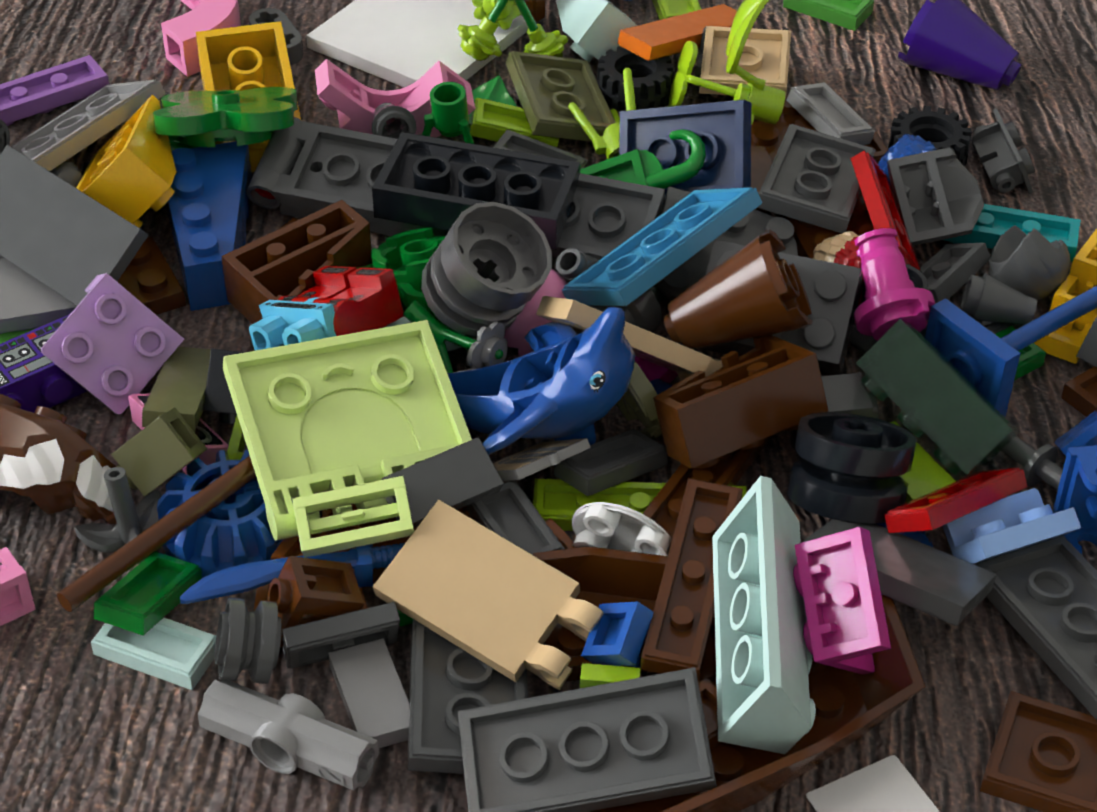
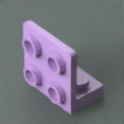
M105 273L97 275L85 289L88 294L42 346L41 353L112 412L122 414L129 406L128 396L141 392L164 362L183 342L184 338L109 274Z

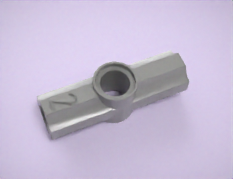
M214 680L204 693L203 702L197 714L201 728L250 747L257 760L275 772L291 774L298 767L353 791L357 787L363 788L373 774L375 761L379 755L378 740L326 720L323 712L311 700L294 693L285 694L280 700H277L232 681Z

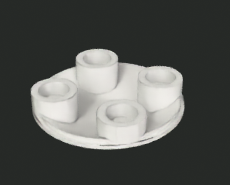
M606 502L588 503L579 507L572 518V528L576 535L573 547L589 546L668 556L672 542L670 535L655 521L631 508Z

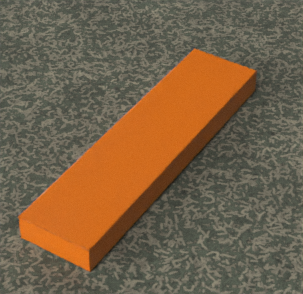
M721 4L620 30L617 44L647 61L680 53L687 41L695 42L697 48H699L703 29L706 26L731 27L737 10Z

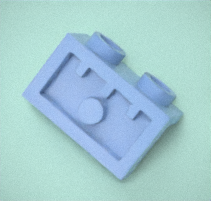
M1036 488L1007 496L943 525L953 556L971 564L1045 542L1081 528L1074 507L1053 513L1050 504L1044 505L1041 495Z

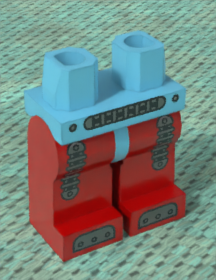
M324 266L313 272L316 286L298 296L286 295L278 300H268L260 304L259 308L263 319L250 325L249 332L254 350L256 351L383 328L402 318L404 313L393 269L362 267L357 269V267Z

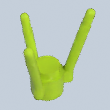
M625 68L623 70L626 111L636 110L632 71L630 68ZM569 103V110L592 141L595 153L598 155L605 154L606 159L619 156L620 117L616 109L610 110L616 123L609 125L604 130L603 136H599L576 103Z

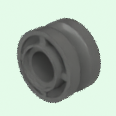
M228 598L225 611L221 612L219 616L215 643V665H218L219 680L236 681L241 671L247 670L252 683H269L272 670H275L277 666L281 643V618L278 617L276 602L260 601L255 611L252 612L248 611L244 599Z

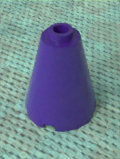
M926 0L903 40V43L910 46L907 54L902 52L898 54L899 61L907 65L998 90L1003 84L1010 87L1022 67V64L1017 62L1019 52L961 0H937L935 3Z

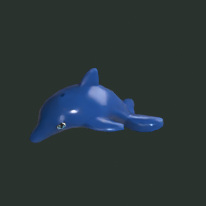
M608 307L590 327L580 334H577L570 325L556 322L531 329L524 337L533 349V352L514 360L483 368L447 373L467 427L490 434L482 444L488 455L508 447L519 438L554 439L555 441L587 438L590 445L595 443L594 423L603 418L628 390L634 369L635 353L623 334L625 312L622 308Z

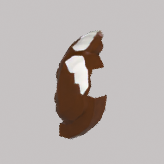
M0 394V490L13 491L21 496L30 497L46 514L76 507L83 517L93 522L104 519L109 524H117L104 480V473L116 466L85 441L87 438L85 432L65 424L67 417L43 406H37L34 413L20 409L21 403Z

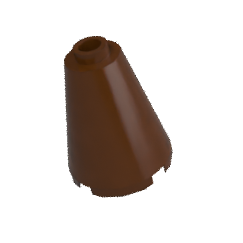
M769 230L757 236L668 304L669 314L664 316V323L672 341L676 343L682 342L684 346L695 349L799 330L812 325L813 321L807 317L812 314L805 288L794 263L788 265L784 258L780 259L777 254L786 250L775 232Z

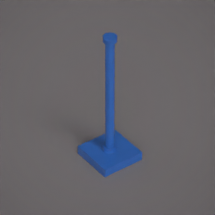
M1097 286L1001 338L945 298L931 306L919 368L998 424L1004 426L1021 354L1018 351L1096 309Z

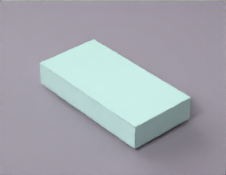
M164 617L144 636L105 623L91 641V646L95 656L193 690L215 659L216 635Z

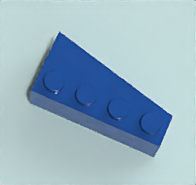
M237 141L215 144L216 147L178 148L172 151L177 172L171 188L175 192L165 205L191 311L230 304L227 301L221 256L246 244V220L249 218L250 210L246 189L252 179L249 146H237Z

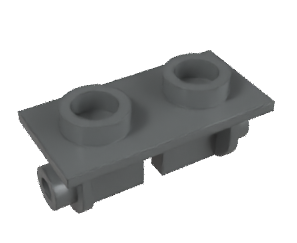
M993 109L997 122L977 127L973 131L971 143L984 166L991 186L995 190L1006 193L1015 186L1024 183L1028 193L1031 194L1033 190L1028 175L1034 173L1035 169L1026 148L1017 150V147L1022 146L1014 123L1011 121L1004 124L998 109Z

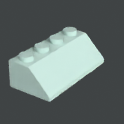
M760 476L712 536L718 741L786 754L811 730L816 713L815 702L809 695L808 674L812 665V654L805 644L803 626L807 616L804 599L796 588L793 576L794 566L797 564L794 545L801 543L800 522L772 478Z

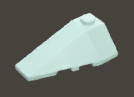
M556 0L562 30L574 40L570 48L588 62L593 57L599 60L601 56H606V52L610 49L617 51V47L620 46L617 44L620 30L638 26L608 0Z

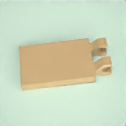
M543 296L536 315L552 322L570 325L574 331L581 333L590 327L603 312L576 300ZM625 321L623 334L630 343L635 356L677 372L680 381L697 371H705V376L707 377L723 367L722 361L719 359H711L712 357Z
M439 499L373 585L375 596L386 603L395 602L396 608L514 682H517L525 669H527L547 684L559 690L572 673V668L568 666L571 658L553 646L543 645L557 624L562 625L586 641L589 632L591 633L603 616V611L586 600L575 599L580 593L579 582Z

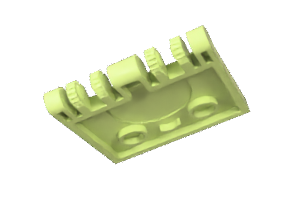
M428 320L233 354L223 358L224 375L263 496L268 524L275 541L298 536L294 506L291 498L379 481L385 476L472 440ZM385 498L356 503L357 510L367 509L388 503ZM352 505L332 508L333 515L353 511ZM319 511L307 514L308 521L320 518Z

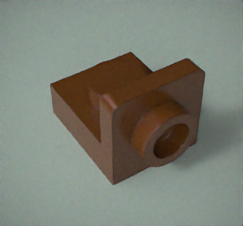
M289 556L278 578H274L271 581L267 593V601L277 603L278 617L281 618V635L282 629L297 626L303 614L334 617L361 610L364 605L352 565L346 562Z

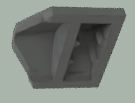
M950 147L887 161L891 188L912 246L972 234L984 207L977 179L956 158L955 152Z

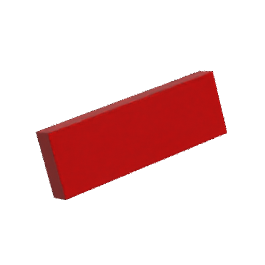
M862 151L850 159L874 230L881 228L895 229L897 231L895 238L899 244L898 249L904 257L905 264L920 270L888 177L868 152Z
M1017 467L979 471L891 509L884 515L888 533L934 530L1027 488L1024 469Z

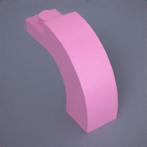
M181 0L192 10L161 23L166 59L187 77L201 72L196 32L241 26L238 0Z
M328 59L315 70L317 95L326 107L334 111L337 110L339 128L372 134L375 109L380 104L391 103L407 109L413 115L416 121V134L422 135L425 126L424 115L432 113L430 91L434 86L443 82L461 84L466 90L468 115L476 109L471 84L441 61H438L415 83L401 89L389 91L377 90L363 85ZM395 118L386 121V124L392 123ZM435 127L432 128L430 137L436 138L442 135Z

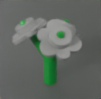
M416 300L403 313V316L411 323L428 320L447 373L455 372H453L445 344L446 341L469 350L466 364L470 369L467 370L503 363L506 358L508 343L504 338L505 326L501 322L495 321L489 327H481L477 337L473 339L450 330Z

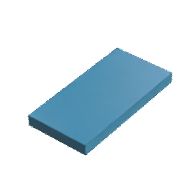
M750 187L694 190L563 286L562 292L565 298L576 300L585 305H629L760 206L762 200L757 189Z

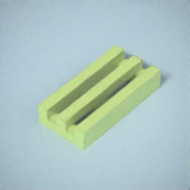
M403 476L292 498L300 547L304 558L408 537L414 532ZM396 496V503L343 512L342 514L308 521V513ZM400 517L398 521L311 538V534Z

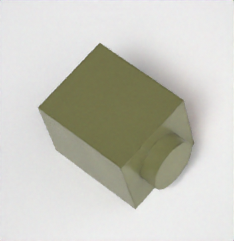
M174 407L155 419L111 455L118 463L116 467L125 469L129 486L135 490L139 489L145 497L200 456L207 448Z

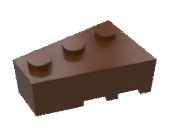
M340 200L221 256L227 301L254 324L263 319L259 308L260 304L268 300H278L286 295L298 296L316 286L313 272L324 266L361 267L372 264L370 223L346 202Z
M773 335L753 338L754 349L740 357L736 351L727 353L721 357L723 367L709 376H705V371H697L653 397L667 455L691 469L708 468L717 464L721 456L738 449L747 450L759 447L765 443L767 437L783 430H798L801 417L812 413L828 412L816 353Z

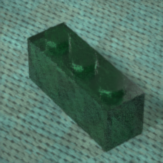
M899 319L856 363L866 373L861 379L862 383L881 401H884L889 396L902 409L897 415L901 423L918 438L925 433L939 447L933 453L935 457L954 475H957L961 470L966 475L979 472L1019 433L913 325L905 320Z

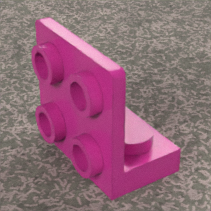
M856 527L795 544L797 564L794 566L793 576L796 588L804 599L807 621L803 626L805 644L813 655L814 662L861 675L875 672L872 653L891 649L870 531L862 527Z

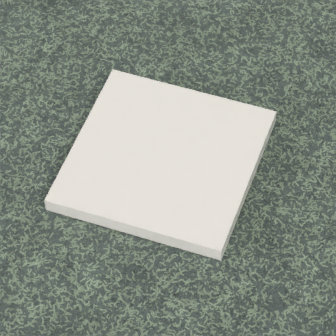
M354 0L306 35L307 48L401 87H407L415 83L438 61H441L463 79L468 80L496 57L490 55L486 60L479 61L467 55L460 47L462 38L459 36L458 26H479L481 20L474 17L473 13L477 7L473 5L472 0ZM521 15L512 20L511 26L507 30H503L498 26L493 35L496 37L497 44L501 47L500 50L504 51L524 35L528 30V26Z

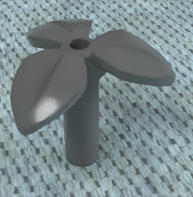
M121 467L111 468L104 473V480L117 522L116 526L105 523L75 526L77 537L88 547L100 552L111 553L117 551L159 521L157 503L158 499L162 497L160 491L154 490L135 507L126 471Z

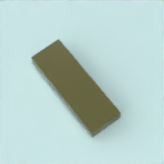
M178 347L167 361L164 362L143 407L142 427L148 426L159 416L175 407L192 430H196L204 409L211 349Z

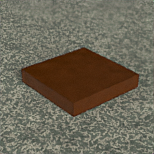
M1010 691L980 792L1042 812H1097V720L1092 715Z

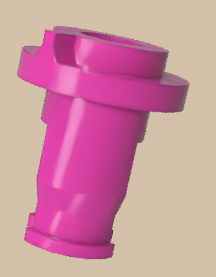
M892 228L875 229L860 235L854 240L855 245L859 247L856 253L857 257L861 258L863 280L866 287L864 296L866 301L858 306L854 312L856 327L861 334L873 336L875 340L881 342L899 341L920 333L927 325L931 306L936 304L932 292L915 287L913 281L909 279L904 257L898 249L899 244L895 238L897 231Z

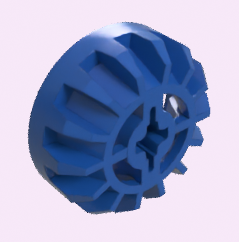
M219 450L216 454V462L206 465L199 457L194 459L187 465V474L177 472L167 482L166 493L158 499L157 503L158 519H162L247 458L249 451H244L241 460H230L225 450ZM256 477L165 543L163 548L166 555L199 565V568L202 570V578L229 567L271 560V555L284 539L275 541L272 536L266 516L265 503Z

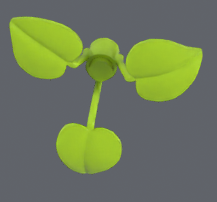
M744 0L739 6L731 26L726 46V55L728 56L726 72L737 74L747 81L748 84L740 83L738 88L734 89L691 75L697 58L698 48L695 42L687 41L678 59V71L672 80L668 107L682 105L688 83L732 96L734 100L751 102V125L754 119L772 125L778 122L785 103V91L766 86V80L756 78L739 66L750 31L760 12L770 0Z

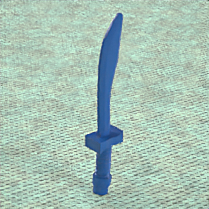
M405 543L373 547V544L355 547L345 552L325 553L306 558L351 563L358 586L368 587L373 586V569L387 568ZM288 557L241 564L214 572L189 587L180 596L181 604H190L248 592L270 584L274 578H278Z

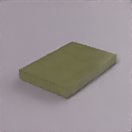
M509 51L506 67L533 135L591 141L569 110L568 105L571 102L576 103L599 136H603L604 130L609 125L616 123L587 60Z

